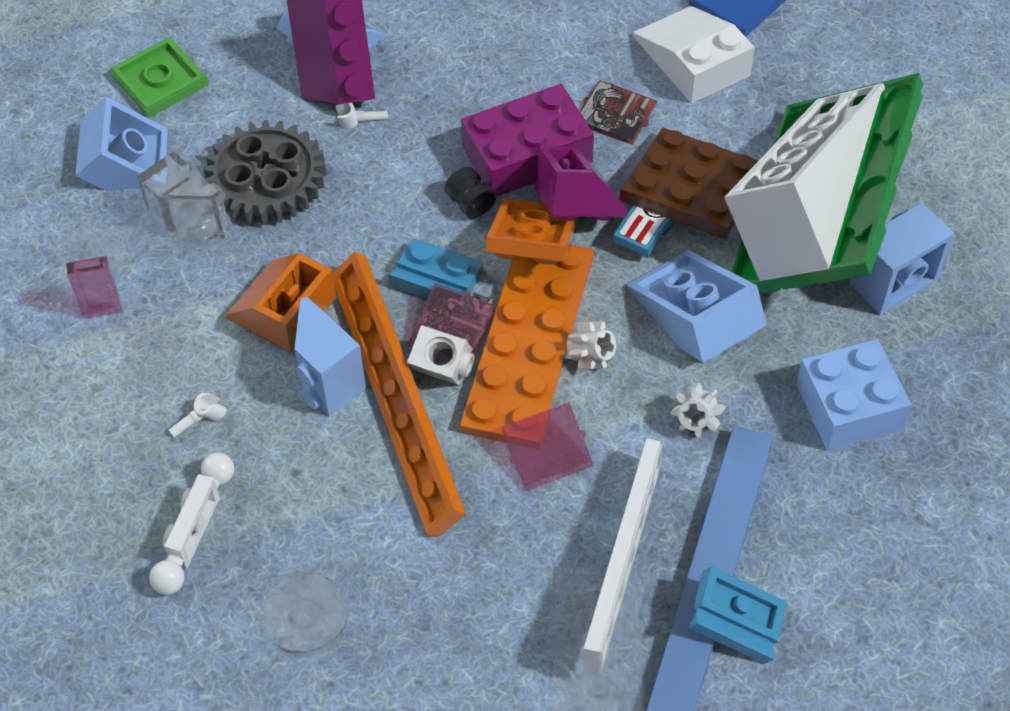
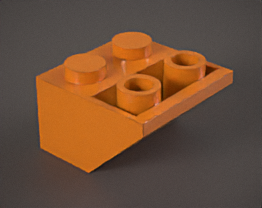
M301 253L274 259L226 314L227 319L292 352L295 348L300 300L307 296L325 312L336 298L332 269Z

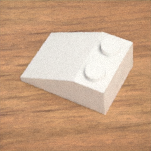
M695 7L685 8L633 32V37L690 103H694L751 76L755 50L751 42L734 24Z

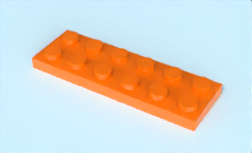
M570 245L565 262L558 261L555 264H542L535 261V258L521 256L512 259L462 416L460 433L540 450L567 355L568 335L573 333L594 260L595 249Z

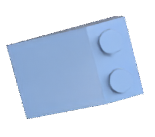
M690 250L685 251L626 285L629 292L682 351L702 363L716 358L722 351L750 338L753 333L767 326L757 285Z

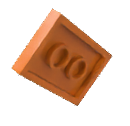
M504 198L487 235L485 252L496 253L497 257L503 259H516L519 256L535 258V261L542 264H555L558 261L565 262L577 219L573 221L559 220L552 216L545 204L541 202Z

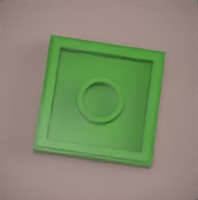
M171 37L109 69L112 78L147 118L209 85L207 76Z

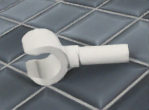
M352 103L336 105L339 115L336 118L339 125L344 129L353 128L359 122L388 120V111H356Z
M201 393L195 399L194 410L172 426L169 431L173 437H176L204 417L212 421H219L224 417L227 409L220 404H215L220 400L219 397L210 393Z

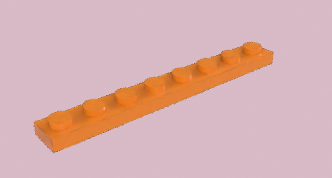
M353 252L333 272L335 290L353 338L360 345L363 365L426 534L438 537L464 517L466 511L366 255Z

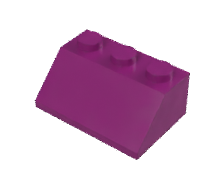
M286 0L301 97L336 104L375 99L362 0Z

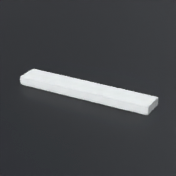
M646 438L584 645L583 673L599 676V673L601 674L661 469V441Z

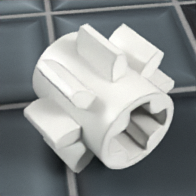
M604 321L576 323L577 331L568 335V356L578 361V369L607 368L606 360L615 356L616 339L614 334L609 330H605Z
M697 383L692 388L691 395L683 389L680 391L676 398L682 405L676 406L671 411V415L678 416L681 423L680 431L685 429L695 431L696 437L700 438L705 431V426L713 431L718 428L720 422L715 416L722 414L726 409L725 405L718 404L715 396L718 390L714 389L711 392L702 390L701 384ZM697 404V409H692V406ZM699 411L705 412V414L703 416H700Z

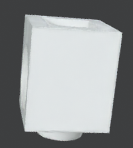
M421 325L407 363L416 372L459 385L462 376L468 377L475 356L471 354L472 348L467 340ZM443 349L453 350V357L449 363L445 365L435 364V356L439 351Z

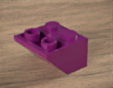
M539 146L535 190L552 216L564 221L576 220L577 216L592 217L600 221H611L614 217H627V207L609 183L577 147Z

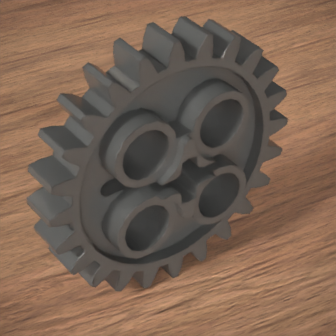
M264 120L261 128H256L253 122H249L248 131L244 132L239 127H235V137L232 138L229 135L223 134L224 145L213 144L214 155H206L208 166L203 167L204 181L207 192L210 193L212 203H219L222 213L231 210L234 220L245 214L247 224H251L255 217H261L262 224L266 225L269 216H274L280 223L283 219L282 214L285 212L292 217H296L295 208L299 206L303 209H309L308 198L318 199L317 188H324L325 186L323 177L327 176L323 150H319L316 139L310 140L308 131L298 134L297 125L295 124L285 130L283 121H279L275 127H270L268 120Z

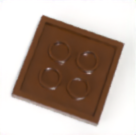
M662 127L621 188L619 198L624 203L726 239L735 221L724 197L759 160L718 147L710 142L692 138L679 131Z

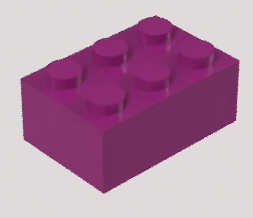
M562 83L461 118L462 147L476 172L480 175L482 182L488 184L494 190L497 197L536 182L539 146L577 147L590 163L593 162L594 133Z

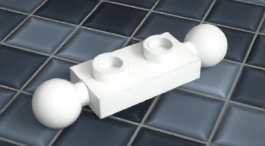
M215 452L204 458L201 464V474H198L192 488H187L183 493L180 503L181 512L175 524L171 523L165 531L163 547L167 553V558L155 564L149 575L150 585L159 594L171 595L182 587L185 578L183 569L187 570L220 499L217 489L220 485L229 482L233 477L234 463L224 453Z

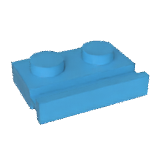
M413 238L397 262V268L389 274V285L429 300L432 299L436 288L439 287L463 296L459 300L458 298H451L462 303L479 280L483 272L484 262Z
M710 566L702 573L693 611H695L694 618L689 623L688 628L765 664L774 660L775 653H773L774 643L778 642L787 602Z

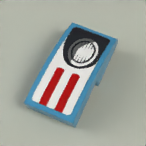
M633 206L614 233V243L648 258L662 235L666 236L675 221Z

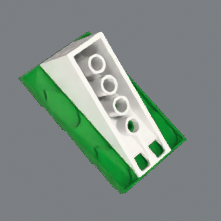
M919 73L787 105L774 145L724 197L742 238L732 273L757 285L759 294L780 291L781 288L786 290L815 285L816 282L822 284L850 279L852 276L858 278L871 275L886 233L884 224L897 191L895 183L913 136L911 128L922 101L921 90L923 82Z

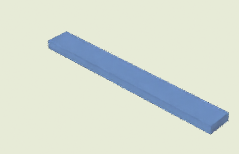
M733 425L646 711H695L715 643V640L688 628L689 623L694 618L695 611H693L701 576L704 570L712 566L734 577L774 438L772 435Z

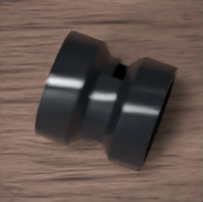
M468 166L454 172L444 187L445 193L453 202L460 203V210L472 220L490 211L497 199L494 190L488 184L481 183L480 175L472 167Z

